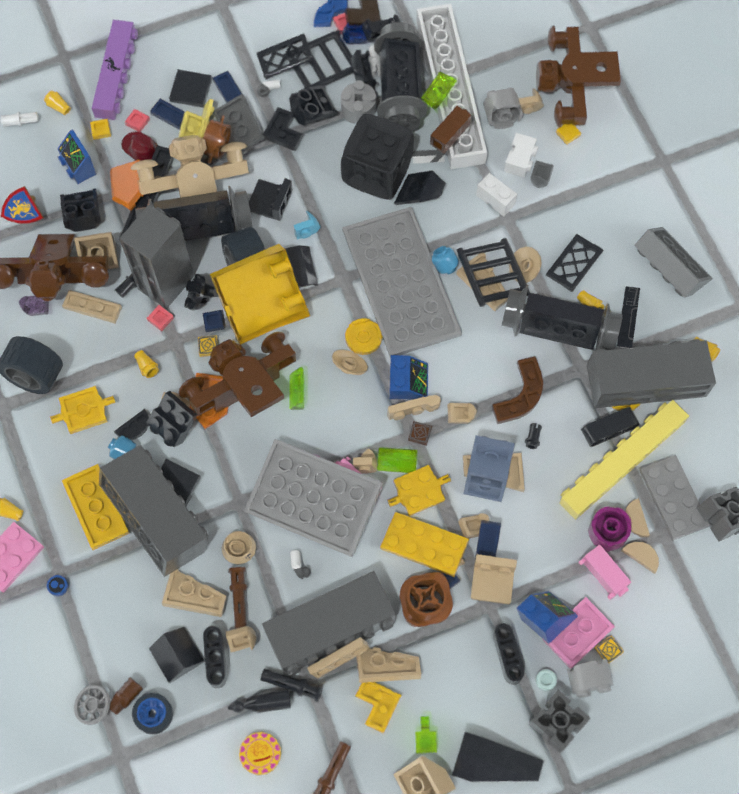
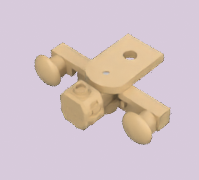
M197 135L178 137L173 139L169 145L170 156L180 161L181 164L176 174L154 177L152 167L158 165L154 160L136 162L132 165L131 170H137L139 177L137 182L141 195L178 188L180 198L217 192L215 180L249 173L247 160L243 159L241 150L246 148L247 145L242 142H231L224 145L220 151L226 152L228 162L210 167L200 160L207 149L204 139Z

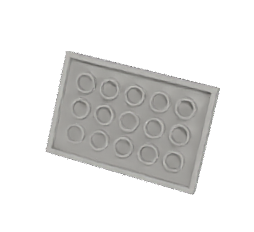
M274 439L244 512L353 557L383 483Z

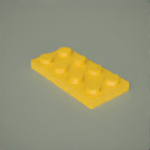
M98 464L62 480L92 550L129 534L122 516L99 485L100 467Z
M395 512L380 549L455 577L469 539Z

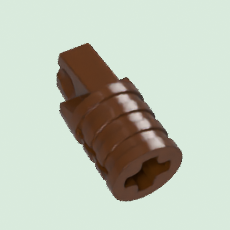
M129 677L113 696L109 709L118 715L132 703L135 697L143 690V687Z

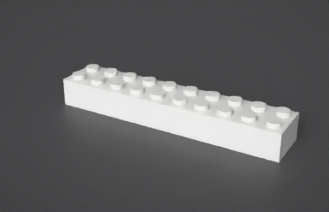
M451 4L417 9L416 22L419 35L423 41L422 48L440 124L456 106L466 109L471 114L470 126L447 151L450 169L486 164V145Z

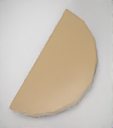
M638 498L626 507L625 512L631 519V532L639 537H649L650 534Z
M632 542L621 550L652 573H656L659 566V558L656 551L650 545L644 542Z

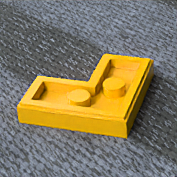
M376 682L361 683L355 697L373 705L365 725L384 734L401 695Z

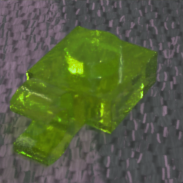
M421 716V732H415L416 754L437 753L436 731H430L429 716Z

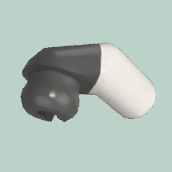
M263 81L257 89L258 95L266 97L272 89H280V81Z
M297 550L291 551V566L297 577L300 579L308 578L310 576L309 568H302L300 552Z

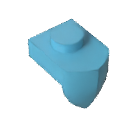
M306 211L307 221L294 225V234L297 240L308 238L320 229L318 220L309 211Z

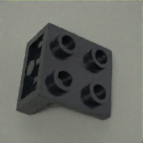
M284 178L283 183L277 185L259 179L249 200L250 212L280 221L293 191L292 180Z

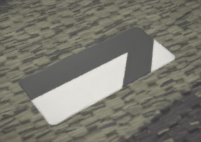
M439 150L413 151L412 155L414 164L445 161L444 154Z

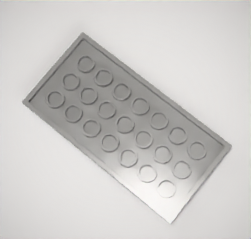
M412 207L342 227L390 358L391 355H403L461 336V330L436 267L431 260L432 257Z

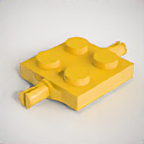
M93 386L60 397L61 413L50 416L52 424L64 420L69 433L74 434L106 423L105 406L116 402L113 395L102 399L97 387Z
M430 465L396 478L393 482L397 489V496L387 500L389 507L391 508L401 503L410 517L445 501L441 485L451 482L448 474L437 479Z

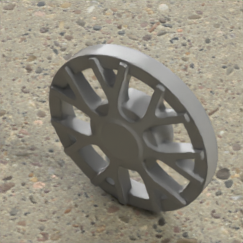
M87 686L78 694L75 700L74 712L77 719L87 725H95L101 722L109 711L110 697L108 692L100 686ZM92 689H95V696H91ZM103 693L104 697L99 700L98 697ZM85 695L87 698L82 702L81 699ZM102 703H105L104 709H100ZM83 707L85 712L80 714L79 708ZM99 712L100 716L96 719L95 713ZM88 713H90L91 716L89 721H85Z

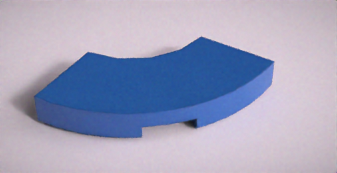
M327 0L324 5L318 8L314 16V27H331L333 17L345 13L347 0Z

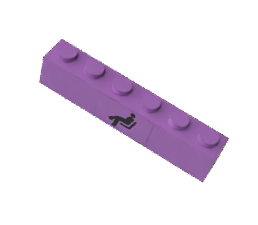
M112 21L92 104L95 118L116 120L117 114L120 113V99L124 97L123 86L127 83V69L131 67L130 56L134 53L133 43L138 37V30L135 29L134 22Z

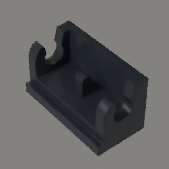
M393 15L389 19L373 22L370 19H366V22L361 23V27L366 40L373 41L380 36V31L384 26L400 22L397 15Z
M356 50L351 58L355 80L363 81L375 90L377 82L376 79H373L368 59L370 52L367 50L365 54H361V50Z

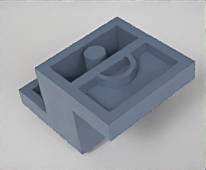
M475 435L463 494L502 502L515 443Z

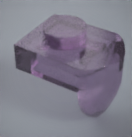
M24 296L18 302L22 311L29 316L48 314L49 301H43L42 298Z

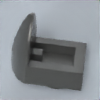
M536 160L530 177L532 184L537 188L546 187L554 166Z

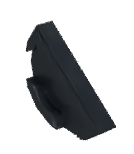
M145 408L116 429L114 433L118 437L125 436L130 440L141 437L148 429L146 423L149 416Z

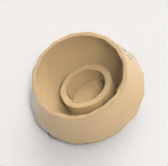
M232 532L222 543V554L230 563L244 564L255 555L256 543L253 537L246 532Z

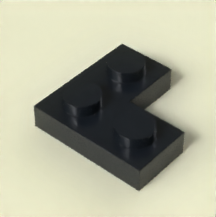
M277 107L263 133L265 140L295 151L303 135L298 131L288 128L294 118V113Z

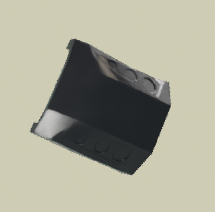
M324 85L301 89L299 92L290 95V110L294 113V118L298 124L305 126L308 123L337 116L338 111L333 107L324 90Z
M96 188L89 191L60 195L63 224L66 229L74 232L94 229L101 222Z
M299 245L284 248L290 260L298 287L318 286L310 247Z

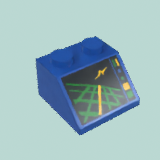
M70 130L57 148L60 154L58 160L62 166L66 165L68 168L66 172L71 180L74 179L77 184H80L97 174L90 155L74 130Z
M391 355L390 399L414 400L427 397L428 363L412 356Z
M549 591L531 594L517 607L520 619L548 644L578 617L575 612Z

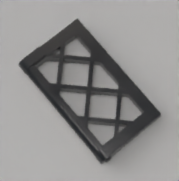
M304 33L256 53L265 79L314 60ZM301 41L303 43L301 48L293 46V44ZM288 47L285 54L277 52L281 49ZM291 48L298 50L295 58L288 56ZM302 52L307 54V57L298 60ZM272 53L268 61L264 60V56ZM275 55L283 57L279 65L272 63ZM285 59L293 61L290 64L282 66ZM270 65L277 68L273 71L268 72V68Z
M576 234L548 270L546 276L573 292L604 250ZM577 242L583 245V248L573 249ZM584 251L586 259L576 261L574 253ZM587 251L595 252L593 257L588 259ZM571 253L573 261L563 263L566 256ZM587 263L584 269L578 272L577 264ZM574 265L576 273L565 274L564 266ZM558 267H561L563 275H557L554 272ZM577 276L573 283L567 281V277Z

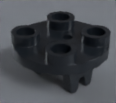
M195 274L193 280L187 282L186 291H188V296L184 303L185 308L194 311L200 304L207 302L205 299H202L203 297H214V294L209 291H213L215 288L205 283L204 275Z

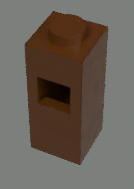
M456 106L430 135V145L445 154L470 126L471 114L466 109Z

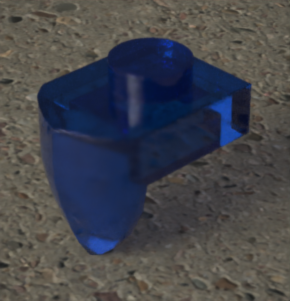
M349 23L344 26L342 39L346 44H367L361 25L349 26Z

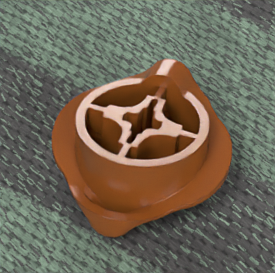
M223 115L220 122L213 119L209 122L203 136L207 148L204 155L209 156L208 164L211 163L212 157L220 160L225 152L220 151L221 148L229 143L231 126L223 123L225 117Z
M431 572L412 576L401 586L400 601L405 620L410 626L424 627L445 621L451 614L453 600L448 581L442 573ZM420 587H429L428 589H420ZM435 591L441 596L442 604L435 598ZM410 595L418 602L417 608L412 605ZM430 595L429 600H426V602L424 601V603L422 604L423 599L425 600ZM424 610H432L433 612L425 613V612H423V611H424Z

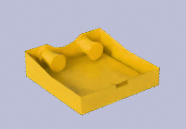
M280 244L210 274L235 338L240 345L276 328L310 317L305 300L295 280L286 250Z

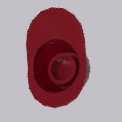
M137 131L125 135L121 142L123 151L135 161L152 160L157 147L156 142L150 136Z

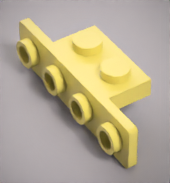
M209 99L205 104L202 117L189 111L184 113L178 137L197 135L203 139L209 124V117H211L214 111L212 106L213 99Z

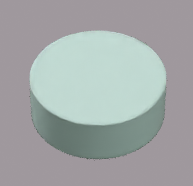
M541 670L536 676V685L543 691L552 690L557 683V677L551 670Z

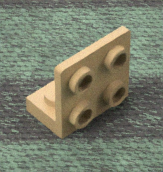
M476 555L471 599L509 605L511 603L517 560Z

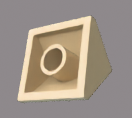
M112 232L74 238L78 257L107 256L109 269L119 268L116 243Z

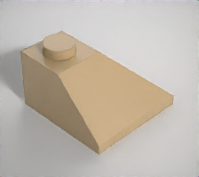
M424 756L419 757L393 774L403 794H448L456 789L446 769Z

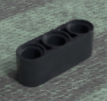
M627 407L585 425L581 431L588 445L594 447L629 432L640 424L631 407Z
M501 623L495 628L493 639L504 678L508 684L516 685L524 677V668L511 626ZM505 630L508 633V638H500L498 631ZM504 650H511L514 657L511 659L506 658L503 654ZM509 670H517L519 678H511Z
M209 626L203 632L206 678L211 687L219 689L227 681L224 639L218 627ZM211 633L219 634L217 640H208V636ZM213 653L220 654V658L216 662L210 661V656ZM215 673L222 674L219 682L211 681Z

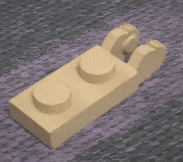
M430 395L388 406V419L401 420L406 415H419L424 410L429 412L436 411L440 407L441 398L438 395Z

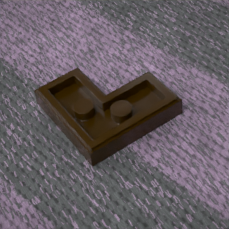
M359 0L360 9L346 8L345 10L347 26L361 27V23L366 22V19H370L371 22L381 20L377 0Z

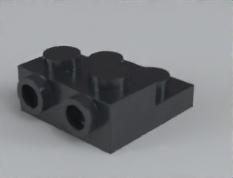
M168 391L164 394L159 406L153 409L146 424L150 426V431L153 434H159L164 439V443L167 446L176 447L184 442L198 414L171 391Z

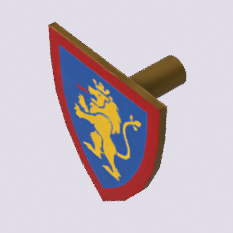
M25 186L18 188L5 199L0 216L10 222L28 224L44 218L35 203L36 198L30 195Z

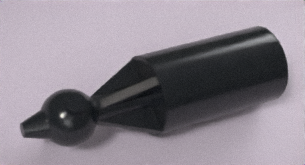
M289 690L256 694L245 702L236 700L228 706V710L240 713L247 709L263 713L290 709L291 703Z

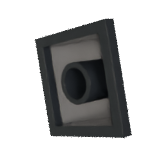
M185 627L164 633L149 648L169 684L205 662Z

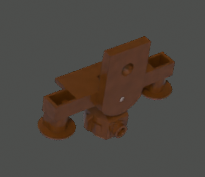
M553 25L548 32L549 49L554 52L555 49L566 48V53L568 54L563 59L562 64H559L557 60H542L538 62L536 69L537 91L553 92L562 87L564 92L572 95V104L568 107H562L561 100L556 103L554 108L556 125L560 128L562 124L585 125L587 111L584 86H620L621 77L618 51L581 52L579 27H566V31H555V26ZM597 67H604L605 71H599Z
M38 234L29 257L0 258V289L9 288L14 283L15 277H17L18 284L30 286V290L36 298H42L43 301H51L56 298L64 283H85L90 287L99 288L104 286L109 279L107 256L70 257L75 244V234Z
M274 332L263 340L261 350L263 353L270 354L260 360H257L256 357L245 356L246 350L242 345L228 339L213 347L208 362L213 371L223 375V380L203 391L204 380L201 377H192L181 385L179 396L181 398H188L192 409L198 414L197 416L213 407L215 412L218 413L239 401L249 416L253 417L284 399V394L274 381L280 378L279 371L296 362V353L289 344H283L285 340L283 332ZM259 389L262 391L260 395L252 394Z

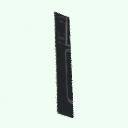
M625 287L621 313L622 322L617 347L631 349L633 347L640 288Z

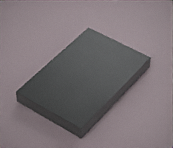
M243 94L213 111L217 121L220 122L223 115L225 116L223 123L231 126L229 143L242 142L247 145L246 148L241 149L242 151L265 139Z

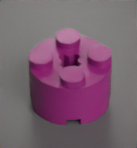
M603 507L596 512L588 528L589 537L596 547L601 545L606 552L617 550L625 544L631 534V519L621 508Z

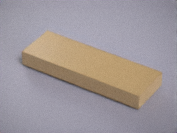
M71 290L68 291L62 305L63 309L116 324L122 309L120 304Z
M360 637L309 666V673L316 678H320L369 650L370 647Z

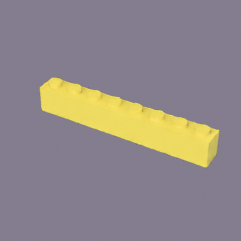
M674 400L668 404L666 402L657 409L658 413L655 416L651 414L644 421L645 425L641 428L637 426L630 433L631 437L628 440L622 439L617 444L618 448L614 452L610 450L603 457V462L600 464L595 463L589 469L590 473L586 477L584 475L580 476L575 481L576 485L572 489L568 487L561 494L562 498L559 504L575 520L687 421L689 415Z

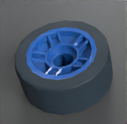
M159 693L142 695L133 706V722L138 729L146 734L155 735L162 733L172 722V705ZM151 709L156 711L154 717H149Z

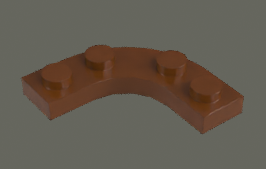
M536 356L517 361L523 382L522 392L511 400L492 404L497 424L522 418L529 414L538 404L543 390V378Z

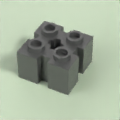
M737 486L726 490L722 494L720 492L708 497L697 508L705 522L710 521L712 524L710 529L718 541L727 539L733 534H739V489Z
M558 689L545 704L548 710L545 711L542 708L529 725L541 736L546 732L551 737L548 742L561 753L575 738L571 734L572 731L577 734L591 718L579 707L573 710L568 705L571 700ZM555 717L557 719L561 717L564 726L557 725Z

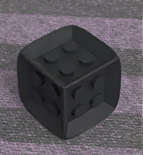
M363 114L357 121L341 158V178L343 182L364 193L381 199L391 200L398 191L410 165L414 150L413 132L385 118L372 114Z

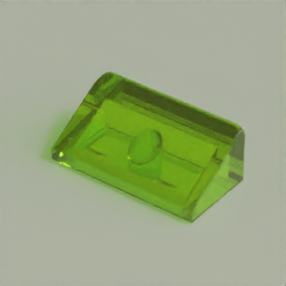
M439 72L421 99L435 110L444 101L457 80Z
M299 367L289 376L290 410H303L304 408L303 367Z
M378 449V471L410 473L416 470L417 450Z

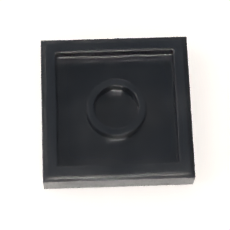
M177 69L169 101L204 108L212 75Z

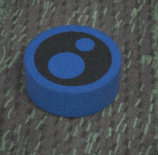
M55 575L48 580L47 589L53 596H62L68 590V582L63 576Z

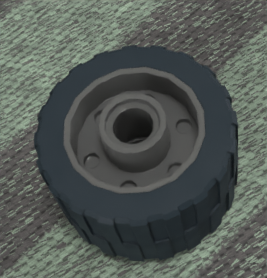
M253 227L224 235L221 238L222 250L227 266L265 250L260 236Z
M24 336L12 337L0 357V374L15 386L36 394L48 393L63 367V361L55 351L39 341Z

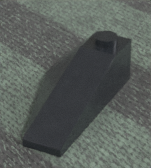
M465 732L452 776L470 782L539 781L544 760Z

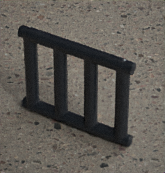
M339 29L308 42L310 49L319 46L335 74L326 77L314 58L309 63L320 81L310 84L300 66L293 68L304 86L303 89L313 86H326L354 73L351 62L352 54L340 37ZM334 39L350 67L341 70L325 42ZM290 50L288 56L294 58L298 50Z
M503 238L501 242L465 250L458 248L456 250L480 307L485 306L488 302L508 298L510 290L483 296L479 287L517 279L520 288H515L514 290L522 291L527 285L507 238ZM504 249L507 256L472 265L469 264L467 259L468 256ZM510 264L513 270L511 273L476 280L473 273Z

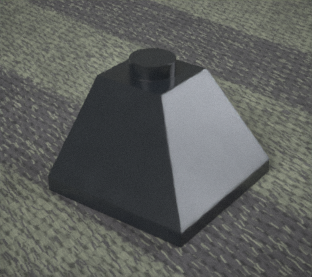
M433 170L408 174L394 204L402 205L439 198L446 183Z

